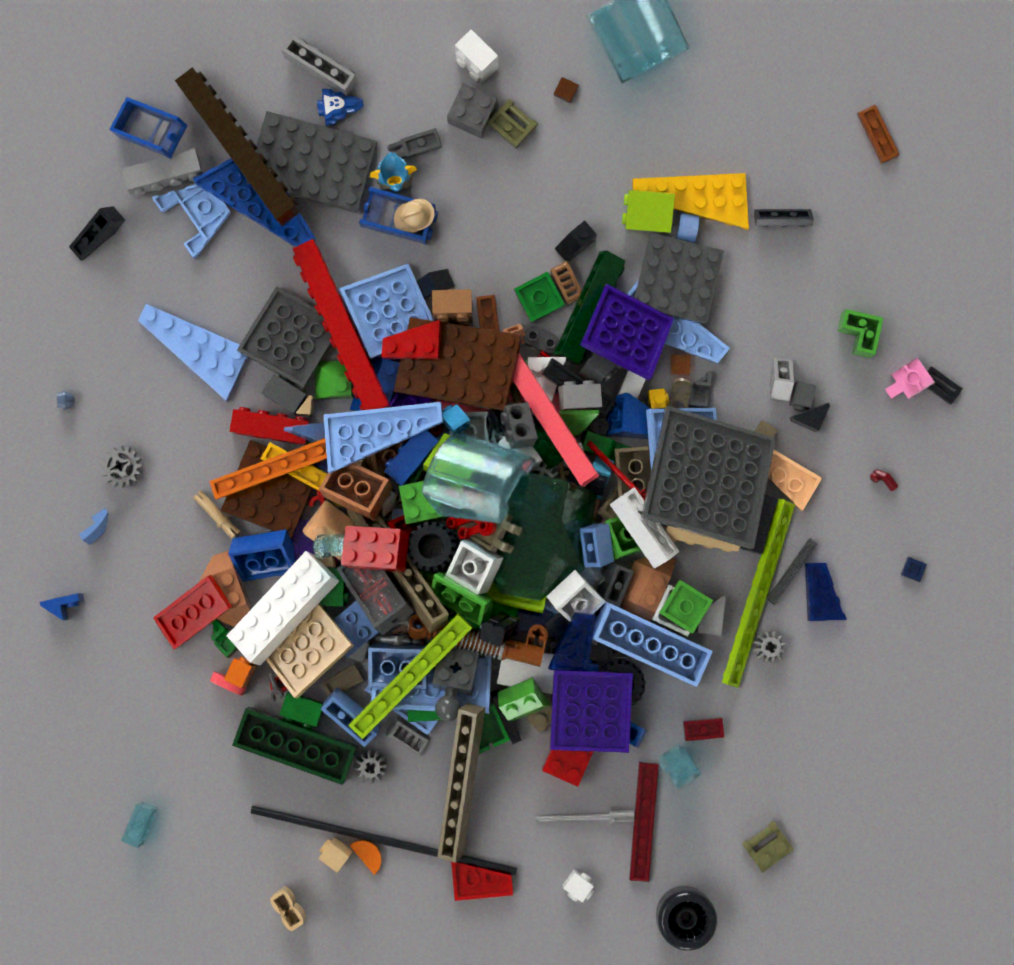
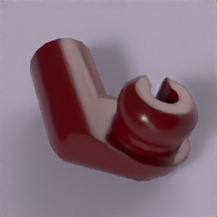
M877 469L870 474V479L873 482L883 481L890 491L898 488V484L889 473Z

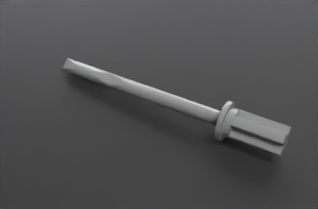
M609 809V814L538 816L536 820L541 822L610 820V825H612L614 822H634V810L611 811Z

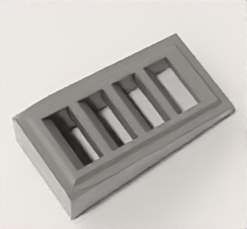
M395 718L386 732L389 738L417 756L421 755L430 741L397 718ZM401 726V729L395 736L394 733L396 732L398 727ZM405 730H407L408 733L406 734L404 739L401 740V736L403 735ZM412 734L415 735L411 743L408 745L407 742L412 736ZM420 738V739H421V742L419 743V745L417 746V748L414 749V748H413L414 745L416 744V742H417L418 739Z

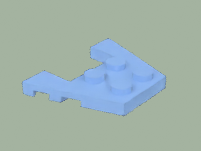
M195 184L187 186L185 189L167 192V194L152 197L162 213L180 203L194 223L199 233L184 243V246L194 259L198 257L231 214L224 202Z

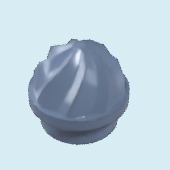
M66 391L57 393V408L65 410L74 405L75 398L71 393Z

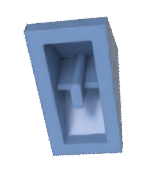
M681 212L675 239L695 243L700 216Z

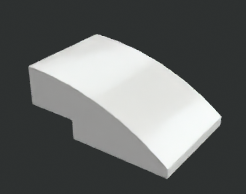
M544 653L540 667L510 659L501 660L497 684L513 686L533 677L543 693L552 694L556 659H562L563 656Z

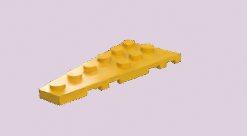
M746 173L632 179V190L674 193L675 210L697 215L700 218L711 221H719L729 226L741 227L744 230L749 229Z

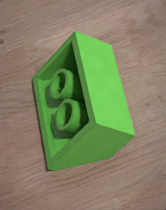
M445 571L436 573L433 577L431 589L441 604L480 626L491 612L495 599L491 598L487 593L480 595L473 593L445 576L447 573Z

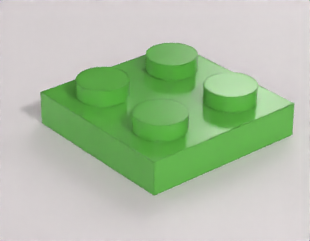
M678 580L659 614L693 634L713 600L685 582Z

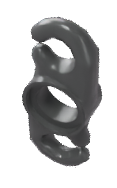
M393 633L387 636L378 635L375 638L380 643L394 646L408 645V643L419 644L423 641L422 639H414L406 633Z

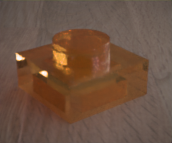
M671 354L670 374L690 375L691 355Z

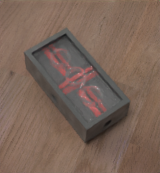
M342 565L337 568V571L373 627L382 635L415 612L388 571L353 569Z

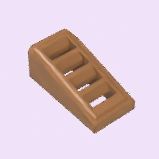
M568 261L550 269V273L566 304L569 305L577 301L582 290ZM564 269L567 271L559 276L557 275L558 272ZM568 276L570 277L569 280H567V281L561 283L560 280H562V279H564V278H566V277H568ZM573 283V287L567 290L564 289V287ZM575 290L577 291L576 294H574V295H572V296H570V297L567 296V294H569V293H571V292H573V291H575Z

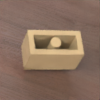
M334 836L332 840L327 839L319 850L321 855L318 859L338 873L353 850Z

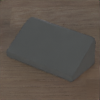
M372 642L364 643L349 658L360 662L366 661L368 659V648L372 645Z

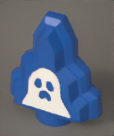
M322 89V100H317L319 116H324L326 126L335 125L338 120L345 119L347 114L355 113L364 107L363 99L355 96H345L342 92H334L332 89Z

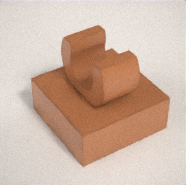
M521 324L502 330L503 332L521 335V343H525L523 338L525 332Z

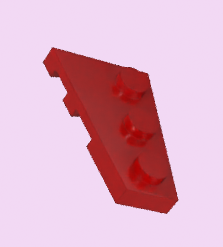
M437 320L383 338L381 357L383 359H440L442 321Z
M451 862L455 901L513 895L511 874L460 862Z

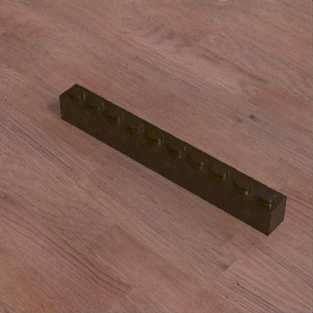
M193 67L177 78L175 82L281 226L285 225L300 213L296 207L299 203L293 195L290 197L287 195L288 188L282 181L278 182L276 180L278 175L272 167L267 168L265 164L268 161L262 153H256L255 150L258 148L251 139L247 141L245 136L248 134L241 125L236 126L235 122H237V119L231 112L227 113L225 111L227 106L221 98L216 99L215 95L217 92L211 85L207 86L205 84L207 79L202 72L199 71L197 73Z

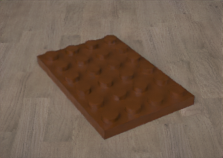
M410 317L407 330L434 321ZM442 322L440 359H401L394 392L503 411L505 406L508 405L522 336Z

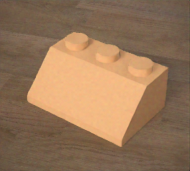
M325 500L302 531L307 537L341 561L345 527L356 525L350 517Z

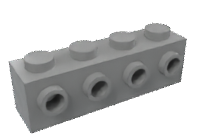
M291 35L282 48L285 59L336 91L342 92L345 96H349L357 84V78L353 70L348 67L344 68L332 57L328 58L321 50L309 46L302 38Z
M195 148L173 154L171 159L162 157L121 169L126 189L131 196L135 197L142 196L145 192L160 191L163 187L170 185L178 186L184 181H193L195 177L203 174L200 158Z

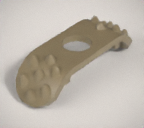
M683 378L674 380L669 401L670 407H673L674 402L681 401L684 404V408H688L692 389L691 381Z

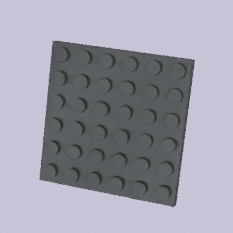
M666 406L641 518L753 549L776 438Z

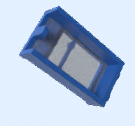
M126 97L109 130L121 139L171 159L188 125L175 115Z
M369 186L368 191L370 195L368 202L364 204L363 219L359 221L360 227L423 243L424 245H426L427 240H431L433 229H431L432 223L425 229L414 233L396 229L394 225V214L397 208L415 199ZM432 204L435 213L433 222H436L438 211H436L435 204Z

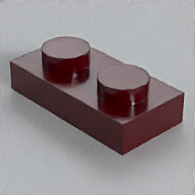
M722 718L683 721L685 741L725 738Z

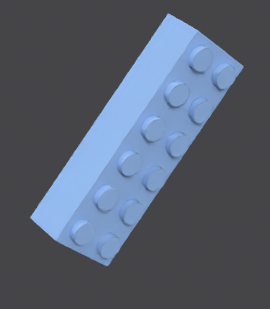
M607 602L602 605L588 638L695 687L698 686L713 652Z

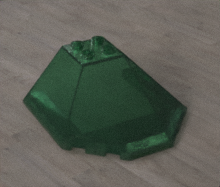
M484 470L480 492L488 495V503L513 516L511 523L523 528L520 536L506 531L502 540L513 545L514 548L511 554L497 549L496 553L504 558L493 582L500 594L540 601L574 570L578 573L584 570L580 528L592 524L597 494L567 480L533 473Z

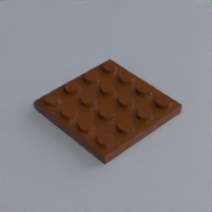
M250 440L238 470L262 462L263 460L260 458L267 446ZM285 474L226 496L220 511L271 531L287 529L290 538L293 539L313 488L291 475Z

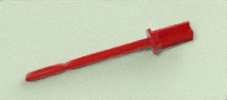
M589 441L587 446L630 489L635 487L645 501L646 489L640 491L592 441Z

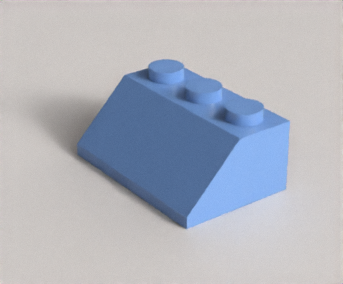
M373 643L368 648L369 686L386 687L426 645L408 644L394 646L386 643ZM429 673L414 688L426 689Z

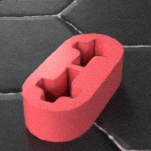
M213 672L210 679L212 683L243 696L247 686L243 688L235 686L224 680L225 675Z

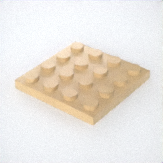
M319 603L274 650L266 661L293 697L299 698L354 645Z

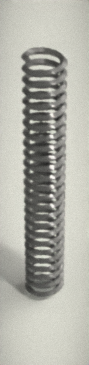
M811 538L805 542L806 545L798 552L799 555L791 562L790 567L784 572L783 577L779 579L776 587L772 589L769 597H767V600L773 605L777 603L776 600H779L777 597L781 598L780 595L784 593L783 590H786L784 587L788 588L785 584L789 585L791 583L790 580H793L791 577L795 578L792 574L796 575L798 573L797 570H800L798 567L802 568L799 564L803 565L805 563L804 560H807L805 557L809 558L806 554L810 555L814 550L813 548H816L817 543L812 541Z

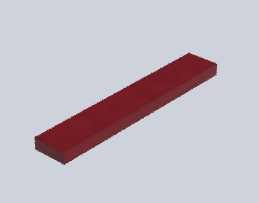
M639 762L629 873L630 881L649 882L659 764Z

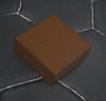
M561 77L553 95L571 103L579 85Z

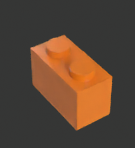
M245 656L234 658L224 680L240 688L249 685L258 665L250 663Z

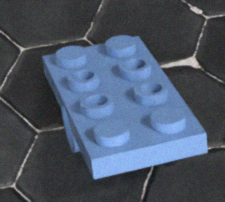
M357 600L334 619L354 645L345 654L347 659L364 643L380 633L373 627Z

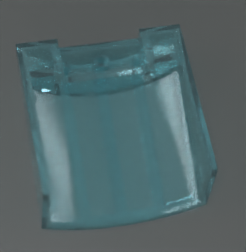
M615 0L585 16L621 84L689 49V45L668 0Z
M456 432L435 453L424 479L422 494L438 515L502 523L510 508L507 501L520 477L528 476L536 460L531 456L461 432Z

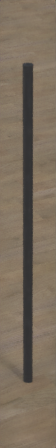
M252 806L250 812L251 814L434 857L438 856V849L256 806ZM465 855L457 861L511 875H516L517 867Z

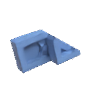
M106 508L92 516L94 524L79 534L81 539L89 545L105 532L109 515Z

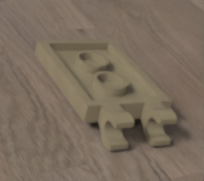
M466 495L463 502L469 506L468 495ZM487 502L489 516L497 524L496 531L489 536H483L478 533L472 535L470 539L496 553L497 549L511 554L514 546L502 539L506 531L520 536L523 528L511 523L513 516ZM477 504L478 514L481 516L480 504ZM459 510L456 518H459L466 514ZM472 521L459 526L456 530L458 531L461 527L471 528L478 524Z

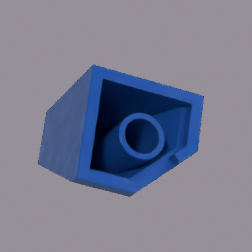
M630 393L617 395L613 411H609L606 416L609 428L605 436L648 439L646 410L651 408Z

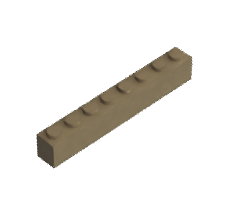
M347 508V514L356 526L388 528L379 514L373 521ZM407 555L405 572L388 571V573L425 627L432 633L447 624L449 614Z
M466 703L458 710L437 856L454 863L465 852L486 707Z

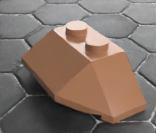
M228 550L212 556L199 581L212 575L232 605V608L217 619L235 627L252 608L244 584L228 555Z
M646 557L634 561L631 567L634 573L621 602L623 610L650 622L671 578L676 559L671 558L656 568H653Z

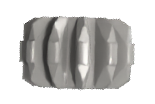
M764 631V637L758 634L757 637L760 642L753 641V644L758 645V648H754L753 652L760 651L756 657L758 659L763 657L764 663H767L769 659L771 663H775V657L781 660L782 657L779 652L786 653V650L781 649V646H785L786 642H779L783 636L778 635L776 637L775 631H772L770 635L768 631ZM768 642L769 644H773L774 647L771 648V652L770 650L765 649V646H768Z
M368 750V757L365 753H361L360 755L363 760L356 759V763L361 766L354 767L356 771L361 770L357 777L360 778L364 775V783L370 778V783L374 784V777L381 781L380 774L386 775L387 773L381 768L388 767L387 763L381 764L385 756L378 759L379 751H376L375 755L372 756V750ZM368 762L376 765L373 772L372 769L370 771L367 769Z

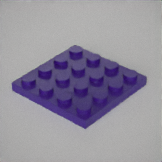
M606 284L580 346L650 380L674 318Z
M554 670L550 750L629 753L633 673Z

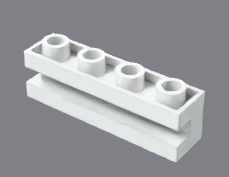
M634 487L610 503V506L653 568H656L670 560L679 550L660 523L641 518L645 501Z

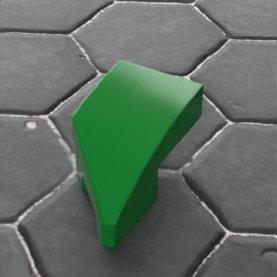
M216 619L212 622L213 635H211V640L214 641V645L227 658H230L238 648L227 637L230 631Z

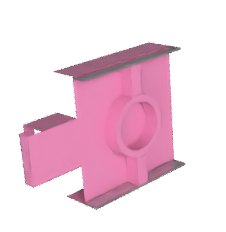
M918 357L891 373L896 383L886 388L885 391L891 399L904 392L909 400L933 385L935 381H933Z

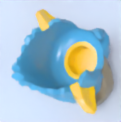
M390 152L378 164L377 170L370 173V177L377 179L376 182L381 190L398 192L401 189L411 187L413 178L411 173L417 171V168L415 166H408L404 159L396 155V153Z

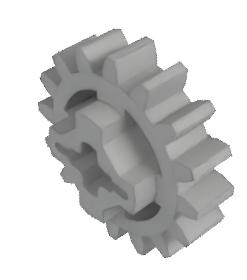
M119 446L118 450L112 447V453L105 452L107 458H101V461L105 462L104 465L100 466L101 469L105 470L101 475L107 476L105 481L108 483L112 482V486L116 487L118 483L121 488H124L125 483L128 486H132V480L138 481L136 475H142L139 468H143V465L138 463L142 458L135 457L138 452H131L129 447H126L125 450L123 446ZM121 454H126V455H128V456L130 457V459L127 458V459L124 460V458H123V456H121ZM120 463L125 464V466L122 467L123 470L118 469L119 467H121ZM119 474L122 479H116L113 475Z

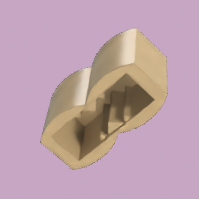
M284 886L271 896L272 907L277 913L281 914L282 922L288 930L293 931L304 924L306 913L302 906L296 903L295 895L290 888Z

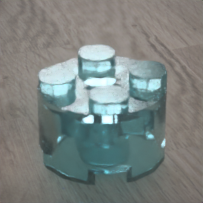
M679 742L663 753L658 759L666 774L670 772L672 782L678 790L686 787L702 775L700 769L694 766L695 764L691 756L683 746L681 747Z

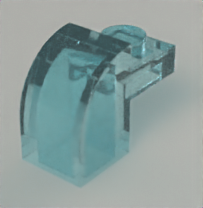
M345 534L317 535L313 544L315 558L323 559L329 556H342Z

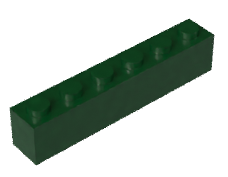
M607 250L599 251L553 353L554 355L566 357V361L571 364H580L584 360L586 348L580 346L604 286L608 284L614 288L617 287V279L622 275L625 268L624 264L626 261Z

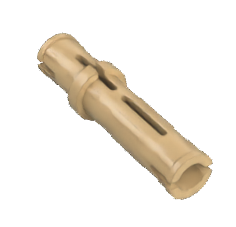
M202 490L198 492L199 496L195 494L193 499L217 523V527L225 531L231 540L236 538L235 534L238 536L241 533L230 521V517L228 515L225 516Z

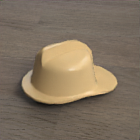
M425 199L409 201L399 206L395 211L394 225L396 229L409 233L425 229L433 222L435 216L434 208Z

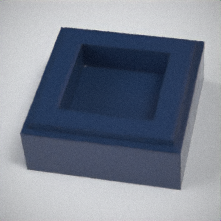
M907 557L901 575L920 582L927 564Z

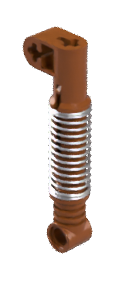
M415 614L409 619L408 633L414 639H422L427 636L430 640L446 625L430 633L419 616ZM419 624L423 628L416 629L414 625ZM533 625L528 631L525 643L509 640L498 647L491 644V642L482 641L480 639L481 632L477 631V628L474 630L472 628L454 646V648L459 647V649L463 648L468 651L480 652V655L484 653V656L489 654V657L493 655V658L497 656L498 660L510 659L540 667L548 632L542 625ZM535 636L539 637L537 646L533 645Z

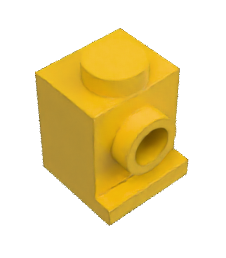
M664 388L653 389L647 392L649 408L665 409L668 406L669 396Z

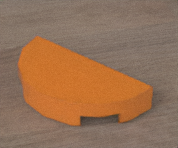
M357 840L351 843L349 846L375 875L380 869L382 862L381 852L374 843L365 840Z

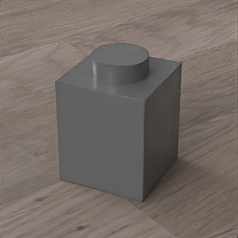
M800 381L794 383L789 406H793L794 410L800 412L810 409L816 385Z

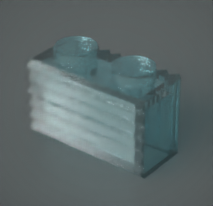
M145 802L135 805L134 812L130 816L131 819L128 820L129 823L124 831L125 834L122 835L121 841L136 848L143 845L158 808Z

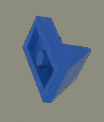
M83 593L42 601L40 606L61 620H68L66 605L67 608L79 606L78 602L84 601Z

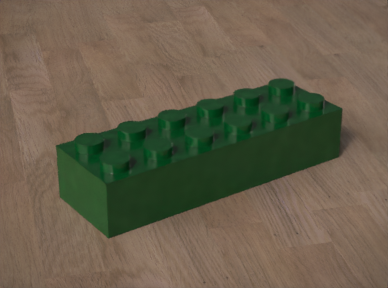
M252 707L245 708L232 744L234 747L341 785L346 782L358 748L356 744L303 727L297 723L285 721L280 717Z

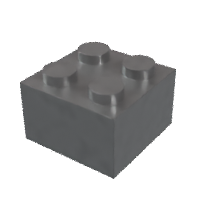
M462 83L447 115L448 124L482 139L488 126V121L492 118L497 107V98Z

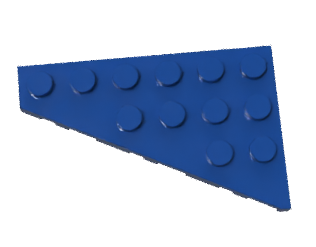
M232 158L193 179L195 185L292 246L297 247L311 239L316 242L315 236L300 213L281 226L254 188L247 184V179Z

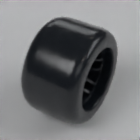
M678 886L667 891L659 900L656 908V923L661 935L671 946L679 950L692 951L705 946L712 939L717 927V914L713 904L702 891L691 886ZM687 911L690 913L688 919H680V915L683 912Z

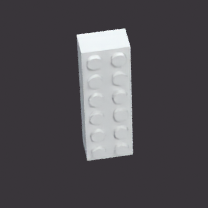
M305 551L229 632L227 637L250 663L261 665L336 586L339 579L315 554Z

